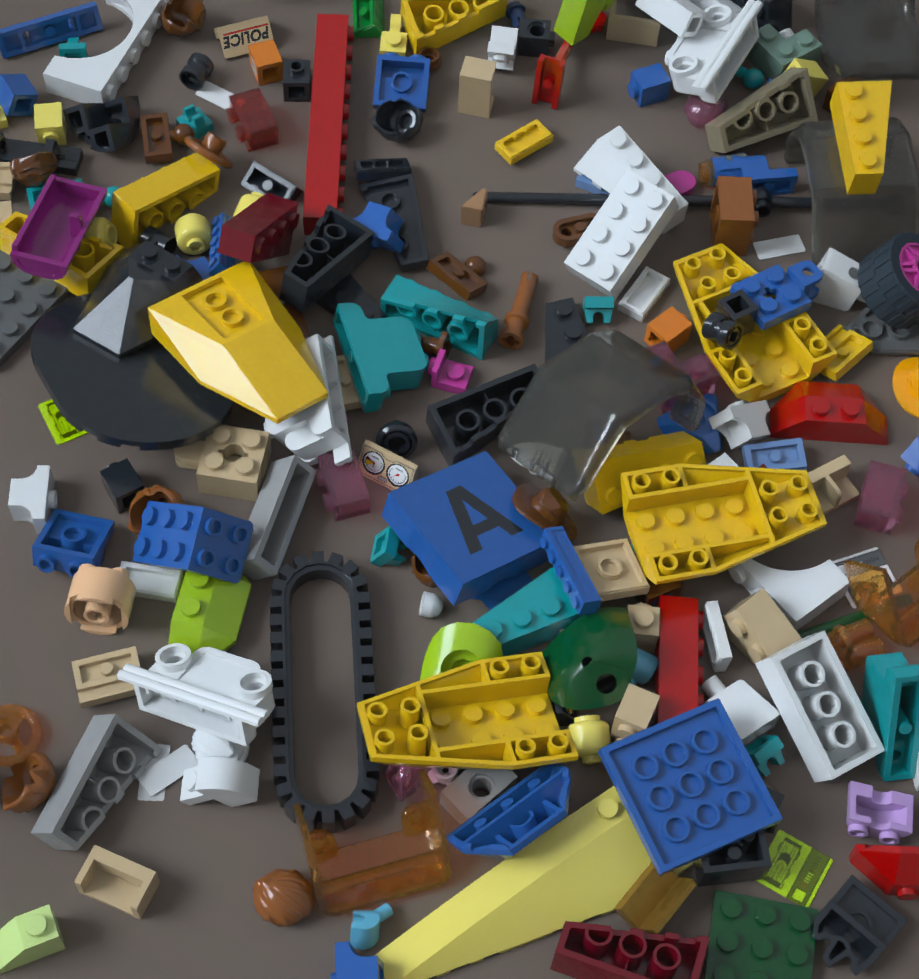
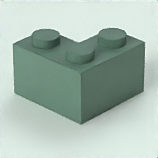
M767 24L758 29L759 38L746 56L767 79H775L786 70L794 58L816 61L818 63L823 44L807 29L785 39L772 25Z

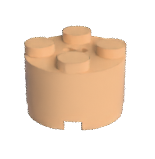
M81 564L71 582L64 608L66 619L71 624L74 619L81 624V630L92 634L112 635L117 632V628L122 626L124 630L128 626L136 593V587L129 578L130 573L120 567L110 569L95 567L92 564Z

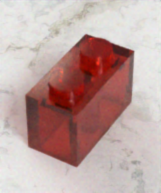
M260 88L229 96L230 107L226 108L229 122L231 124L235 123L237 139L239 143L244 142L248 152L279 144L277 123Z

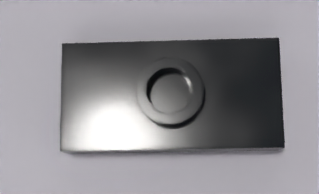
M407 158L353 161V170L357 181H378L412 173Z

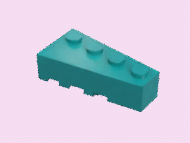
M553 566L473 623L489 630L501 643L503 656H510L555 639L560 629H565L581 616L572 607L571 599L568 593L564 592L563 584L560 578H557Z

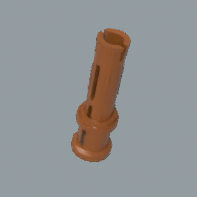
M529 271L521 274L512 310L505 315V328L498 337L499 343L505 348L516 350L520 349L524 344L523 333L530 324L528 312L539 281L538 275L532 272L529 281L527 280Z

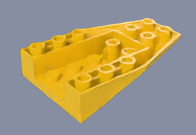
M242 261L148 307L152 335L200 385L276 424L328 397V391L300 327L252 263Z

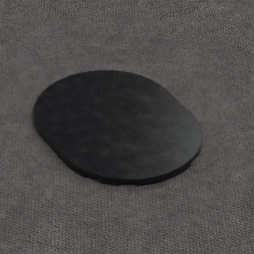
M92 293L70 298L54 306L40 318L33 330L31 337L32 363L57 409L73 427L81 432L84 430L96 436L97 441L116 447H121L122 444L140 447L139 450L143 451L179 448L211 435L213 429L226 422L233 410L234 402L200 385L155 337L152 338V343L119 359L73 333V327Z

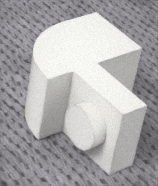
M492 25L487 53L488 60L497 63L496 69L513 71L519 34L518 28Z
M199 758L198 766L183 771L180 802L190 806L214 799L230 807L256 802L260 769L233 758Z

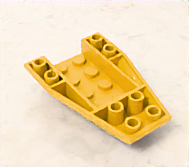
M723 243L673 261V268L706 356L737 398L751 403L771 400L789 392L799 381H811L837 357L838 352L806 311L766 330H762L755 323L754 331L743 335L739 344L732 350H726L720 347L717 341L712 342L704 338L702 335L703 324L711 313L716 312L717 301L730 295L732 284L758 272ZM767 294L765 296L766 298L772 297L773 299H776V296L771 294Z
M680 463L624 472L620 475L624 521L644 575L655 585L718 574L827 525L807 470Z
M542 651L480 659L357 703V711L371 762L405 767L514 770L578 760L579 755L570 730H560L547 694L551 676Z

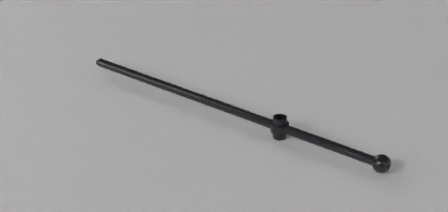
M765 187L755 188L757 190V201L754 211H758L761 218L768 216L772 208L886 210L888 214L898 215L904 211L905 207L904 198L896 193L889 195L886 199L772 197ZM488 192L487 203L603 205L610 194ZM681 195L688 202V206L711 207L713 196Z

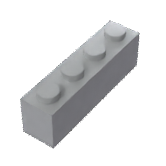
M296 455L271 462L248 520L253 524V532L242 573L253 581L278 574L317 472Z

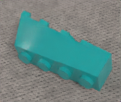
M396 275L380 299V309L385 313V318H408L413 323L415 331L425 336L440 338L442 331L449 332L452 348L479 360H483L498 336L499 319L492 314L468 306L463 301L447 297L437 290L424 287L412 279Z

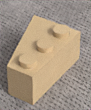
M764 588L739 601L722 615L727 638L754 665L756 662L802 639Z

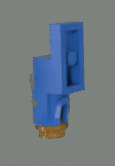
M742 152L727 156L710 157V159H706L705 162H700L698 165L700 184H706L708 187L716 186L718 176L751 177L752 189L765 187L771 196L793 194L798 179L796 168L769 170L765 155L747 156Z

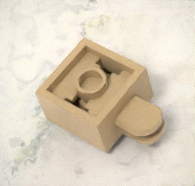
M220 424L213 429V433L207 436L205 441L200 440L186 446L174 448L175 461L178 467L197 470L196 477L199 493L256 502L265 480L272 453L270 432Z

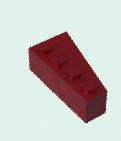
M266 193L222 225L218 253L248 263L289 255L293 230L297 227L300 217L299 213H297L298 202Z
M565 921L550 970L576 979H699L710 937L697 936L696 938L680 937L679 933L665 932L664 935L644 933L643 929L630 928L629 931L612 929L611 926Z

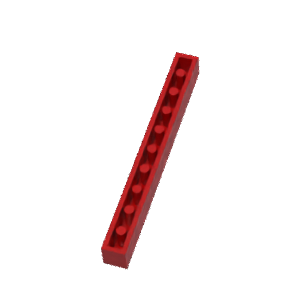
M317 14L303 207L304 235H311L315 229V224L319 218L323 217L328 205L344 213L343 208H339V203H344L345 186H340V182H346V165L341 164L342 161H347V144H343V140H348V124H344V120H349V104H345V100H350L351 85L346 84V80H351L352 64H347V62L353 60V45H349V42L354 41V26H349V15Z

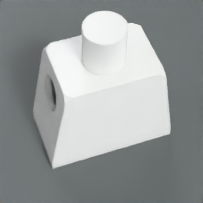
M829 248L817 266L823 273V277L815 285L819 288L818 296L811 301L843 311H848L856 299L866 303L858 286L857 273L859 263L837 250Z
M714 675L701 686L710 698L705 704L717 698L720 699L744 746H747L758 736L774 728L779 719V711L744 680L740 679L726 688L720 679Z

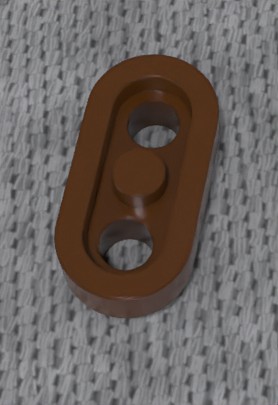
M586 213L558 220L553 226L552 238L554 242L562 247L575 246L597 213Z

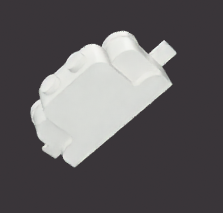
M748 0L740 13L731 12V9L723 4L709 6L704 10L707 13L695 37L677 36L676 42L665 55V64L669 66L673 87L677 92L700 96L704 102L717 103L759 38L757 14L762 8L763 2Z
M317 333L305 340L328 391V397L279 424L265 418L263 426L266 432H270L271 439H277L308 465L317 464L325 457L328 451L333 449L335 465L342 466L345 463L351 462L353 457L334 338L332 335L322 338Z
M168 644L157 651L155 655L156 663L149 670L127 663L117 673L119 680L134 685L140 710L246 747L256 737V728L267 719L275 707L272 691L273 682L270 673L261 670L260 665L253 660L211 647L199 648L191 654L190 648L185 644Z

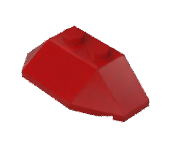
M799 381L769 411L770 438H802V440L888 445L889 442L887 417L863 389L856 384Z
M856 844L849 854V862L886 896H897L899 900L905 901L915 900L919 897V846Z

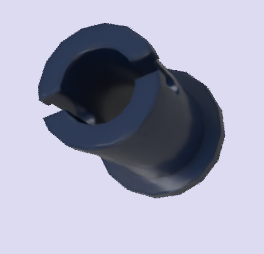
M513 1L507 5L505 14L511 20L513 28H518L519 33L520 18H526L524 14L526 9L519 1Z

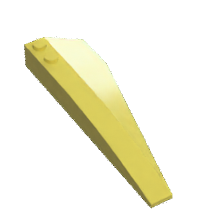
M612 786L544 832L514 856L502 861L378 952L376 955L384 964L385 979H429L434 976L439 977L450 973V970L466 964L472 965L482 961L485 957L496 953L501 954L552 935L553 932L563 929L565 921L583 923L584 920L615 911V906L652 862L615 787ZM688 863L673 871L678 876L683 871L691 867L694 863Z

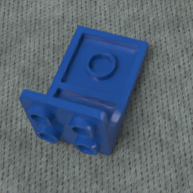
M148 501L147 507L142 514L140 534L134 545L133 561L238 583L242 576L253 532V524L250 521L206 507Z

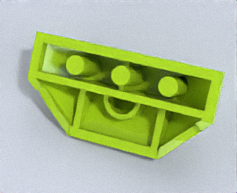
M186 571L171 619L168 644H185L190 648L191 654L202 647H211L221 651L231 648L238 639L252 589L251 583L243 574L238 583H231Z

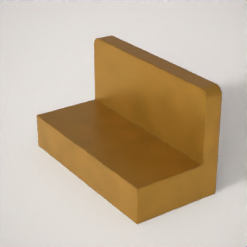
M651 862L614 909L631 928L643 929L644 933L658 934L696 887L697 883L692 878L678 877L674 871L659 876Z

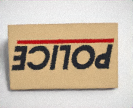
M267 15L213 28L216 39H220L225 59L248 54V45L273 39Z

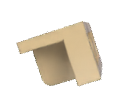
M845 454L808 472L824 515L859 496V491L847 477L852 463Z

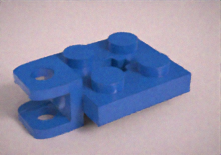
M810 260L801 261L788 267L787 273L777 264L732 284L730 294L742 289L758 307L756 324L762 330H766L809 310L812 304L811 300L818 296L819 288L815 285L822 280L823 273ZM803 271H810L813 275L807 276L803 274ZM767 294H771L776 296V299H773L772 297L766 298L765 296Z

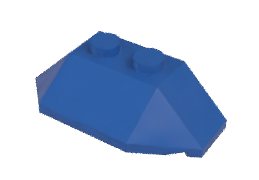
M560 763L542 765L446 835L447 842L463 854L502 860L514 856L568 815L571 772L569 768Z

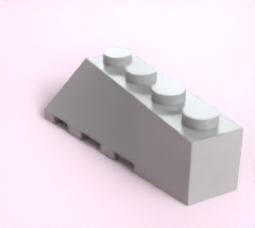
M116 714L94 715L34 825L31 834L55 850L78 851L106 818L105 813L113 804H118L125 795L124 791L134 779H139L146 770L145 766L152 758L157 757L163 748Z

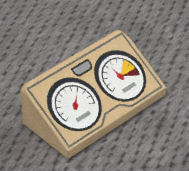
M365 440L356 466L357 473L392 491L418 480V465L370 440Z

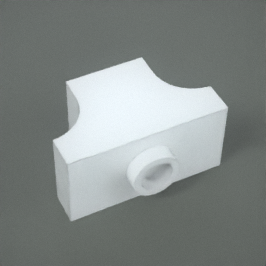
M743 400L728 405L725 410L709 418L712 429L720 431L726 437L731 450L741 448L743 445L753 444L770 435L766 424V414L770 409L766 400L746 404Z
M37 465L36 471L31 476L22 479H11L8 507L13 520L32 523L37 534H40L52 514V509L57 508L58 504L57 491L54 490L55 480L50 465Z

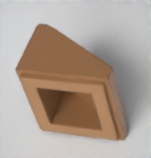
M481 189L462 205L461 224L474 227L482 226L487 209V189Z

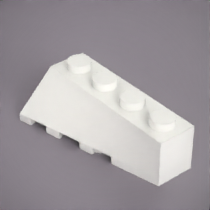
M620 125L597 139L574 167L576 173L581 176L584 174L592 180L594 186L600 190L603 188L610 194L626 170L629 169L675 196L679 208L661 234L666 233L685 219L688 202Z

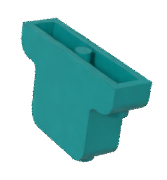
M355 303L337 304L333 326L363 413L379 411L383 406L384 399L390 398L391 391L417 388L421 383L424 371H428L429 357L423 352L421 336L418 331H415L413 323L405 317L369 319L365 317L362 308Z
M902 652L868 655L865 664L861 703L885 751L876 755L877 770L883 782L915 778L919 753V664L909 665Z

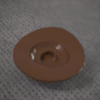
M522 484L516 488L512 496V502L520 514L542 529L563 526L570 542L575 540L577 529L573 520L567 514L569 510L568 503L554 486L551 485L541 490L532 484Z

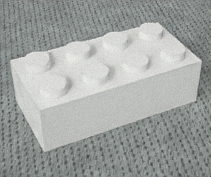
M627 169L564 261L569 272L607 296L614 297V300H616L679 208L675 196Z
M825 630L806 636L755 663L814 782L833 780L885 751Z

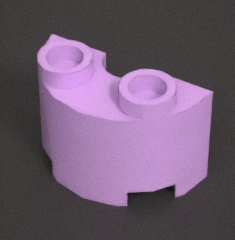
M850 781L848 784L846 818L848 835L856 838H879V842L886 845L899 844L901 837L913 834V795L892 790L889 792L875 791L872 785Z

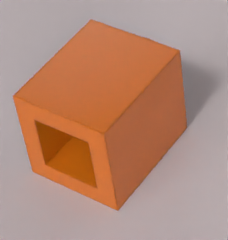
M274 39L248 45L250 66L258 85L282 81L283 61Z
M671 306L647 324L644 341L661 357L666 358L689 340L692 323L685 314L680 313Z

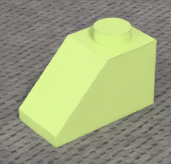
M49 904L14 917L0 929V974L66 949L56 916Z

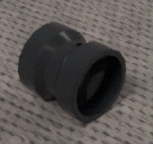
M193 53L188 59L187 65L181 70L179 79L187 88L199 91L206 83V78L213 72L214 64L206 55Z
M717 311L711 313L706 318L702 327L704 338L712 342L717 341L718 345L726 350L735 348L739 344L744 332L742 324L734 320L728 321L727 316Z

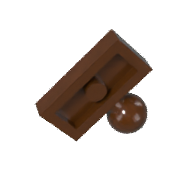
M167 112L140 116L146 164L173 160L171 142L176 141L180 145H186L184 142L185 137L195 136L193 128L185 123L177 125L174 130H170Z
M447 251L429 260L427 270L466 301L486 291L488 283L481 278L486 272V262L483 258L471 256L463 264Z

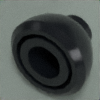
M393 420L384 424L376 436L377 445L403 458L413 454L418 444L413 428L399 420Z

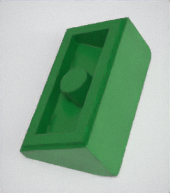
M353 0L355 38H381L382 31H385L384 0Z

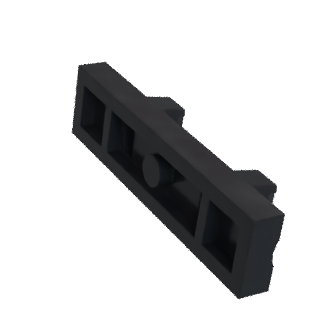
M0 132V162H11L16 158L30 156L36 152H48L49 150L55 154L57 159V168L54 173L77 176L84 156L82 148L60 146L55 139H46L45 144L8 139Z

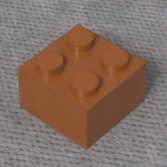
M718 176L710 208L712 246L723 243L737 256H746L748 245H753V228H757L759 221V212L754 211L757 201V190L752 189L751 177Z

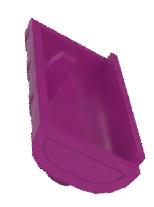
M51 174L12 244V251L10 253L12 262L25 273L52 280L62 279L67 274L77 251L80 249L83 239L107 196L108 190Z

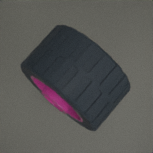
M901 232L864 257V260L859 264L857 277L863 300H865L868 308L879 320L896 329H911L919 324V234Z

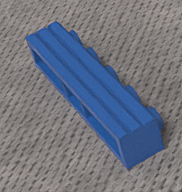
M224 212L216 216L211 222L212 231L210 235L212 238L210 241V260L208 263L209 275L211 276L234 266L235 258L218 253L222 225L231 219Z
M563 526L545 528L540 538V545L545 549L548 561L554 566L557 578H560L564 592L568 593L572 607L576 609L579 616L597 613L602 599Z

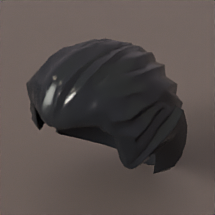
M399 98L396 101L388 100L378 107L375 116L371 119V123L374 129L385 139L403 143L419 133L424 118L416 106L405 99Z

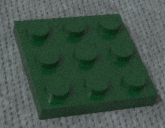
M715 890L703 979H812L815 949L813 928L814 919L818 915V909Z

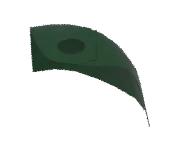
M604 607L598 609L597 613L581 616L558 634L542 652L551 676L547 691L550 700L559 706L572 710L594 709L609 706L622 700L629 683H631L637 662L636 637L626 608ZM585 657H591L592 661L586 667H583L582 660ZM603 674H612L617 680L616 688L610 693H602L597 689L596 682Z

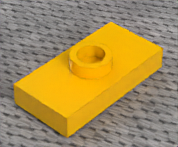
M536 119L496 141L494 149L510 165H513L553 142L554 135Z

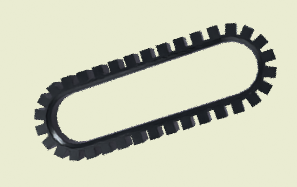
M312 551V562H308L303 553L293 558L294 568L286 563L278 571L279 579L274 578L271 586L272 596L269 597L271 677L275 707L272 711L273 778L281 808L285 807L286 816L294 824L301 818L302 828L311 832L315 831L320 821L322 822L323 834L336 833L335 821L337 820L340 821L345 831L356 825L355 814L364 819L371 811V802L376 801L378 794V782H380L379 763L370 761L357 711L358 702L375 697L370 591L368 592V583L364 574L359 575V567L354 562L349 560L344 565L343 555L332 552L327 562L324 561V551ZM319 578L332 580L340 584L348 593L350 600L359 773L357 785L351 795L340 803L328 806L314 804L304 798L297 789L295 781L290 606L292 596L298 587L307 581Z

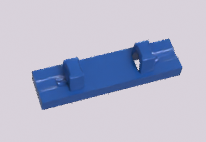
M94 1L0 29L1 56L3 59L68 40V38L79 37L102 30L103 25L98 6Z

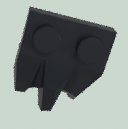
M851 875L814 919L813 938L816 940L827 938L831 941L823 955L828 968L842 958L848 957L852 961L850 969L857 976L876 961L908 920L854 875Z

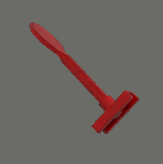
M603 11L597 17L590 33L602 31L607 21V16ZM564 40L555 58L540 54L537 61L531 103L537 104L538 100L552 104L551 109L557 110L560 103L566 60L574 45L571 46Z

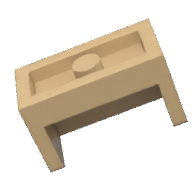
M615 0L610 8L606 39L656 47L660 22L653 19L615 14L617 0Z
M465 56L459 75L458 113L489 118L494 102V96L491 95L497 64L495 61Z
M94 845L75 879V885L79 893L140 920L160 884L156 871L97 845Z

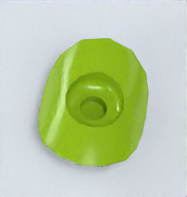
M456 622L441 627L433 636L427 648L420 680L480 659L503 657L501 643L489 630L475 623Z

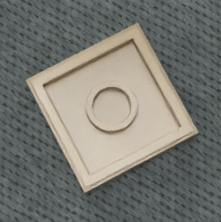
M627 538L573 546L602 601L648 594L650 585Z

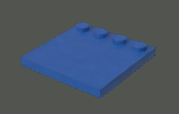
M719 698L602 747L598 751L659 876L771 827L783 819Z

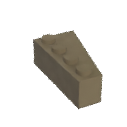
M791 67L707 123L705 130L710 151L727 153L818 121L808 68Z

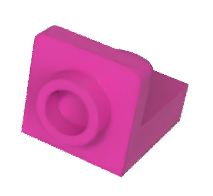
M440 348L437 358L432 357L428 367V374L432 375L431 387L455 394L464 392L469 386L474 367L446 359V350Z

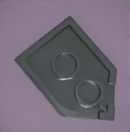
M867 306L857 318L843 328L846 331L850 329L872 340L873 350L870 352L873 354L919 355V324L911 329H896L879 320Z

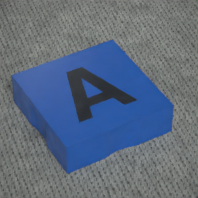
M487 451L395 489L388 494L381 516L391 526L405 546L421 560L428 575L453 606L489 590L501 580L518 576L548 561L547 553L540 545V538L544 529L532 523L515 509L512 496L517 487Z

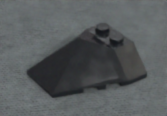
M144 241L126 249L107 266L74 325L73 333L120 359L152 343L154 336L151 333L148 307L204 279L192 264L149 241Z

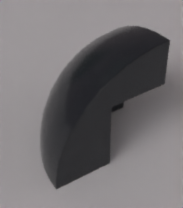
M123 96L105 103H81L63 110L66 122L77 139H83L91 145L90 149L98 152H114L126 148L134 140L140 124L138 96Z

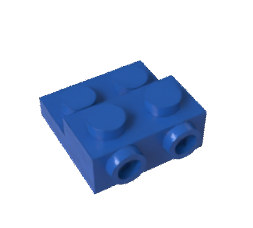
M387 52L384 55L378 54L373 108L378 109L382 103L388 100L396 101L402 98L411 102L422 113H426L431 69L430 58L418 54L411 55L410 57L399 56L393 52Z
M55 508L32 545L33 566H37L39 570L45 573H51L54 570L66 572L72 578L81 564H92L95 567H100L104 560V549L115 531V522Z

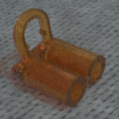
M867 618L845 626L838 624L832 631L826 633L846 672L865 665L868 655L886 653L883 642L879 637L875 636L874 628Z

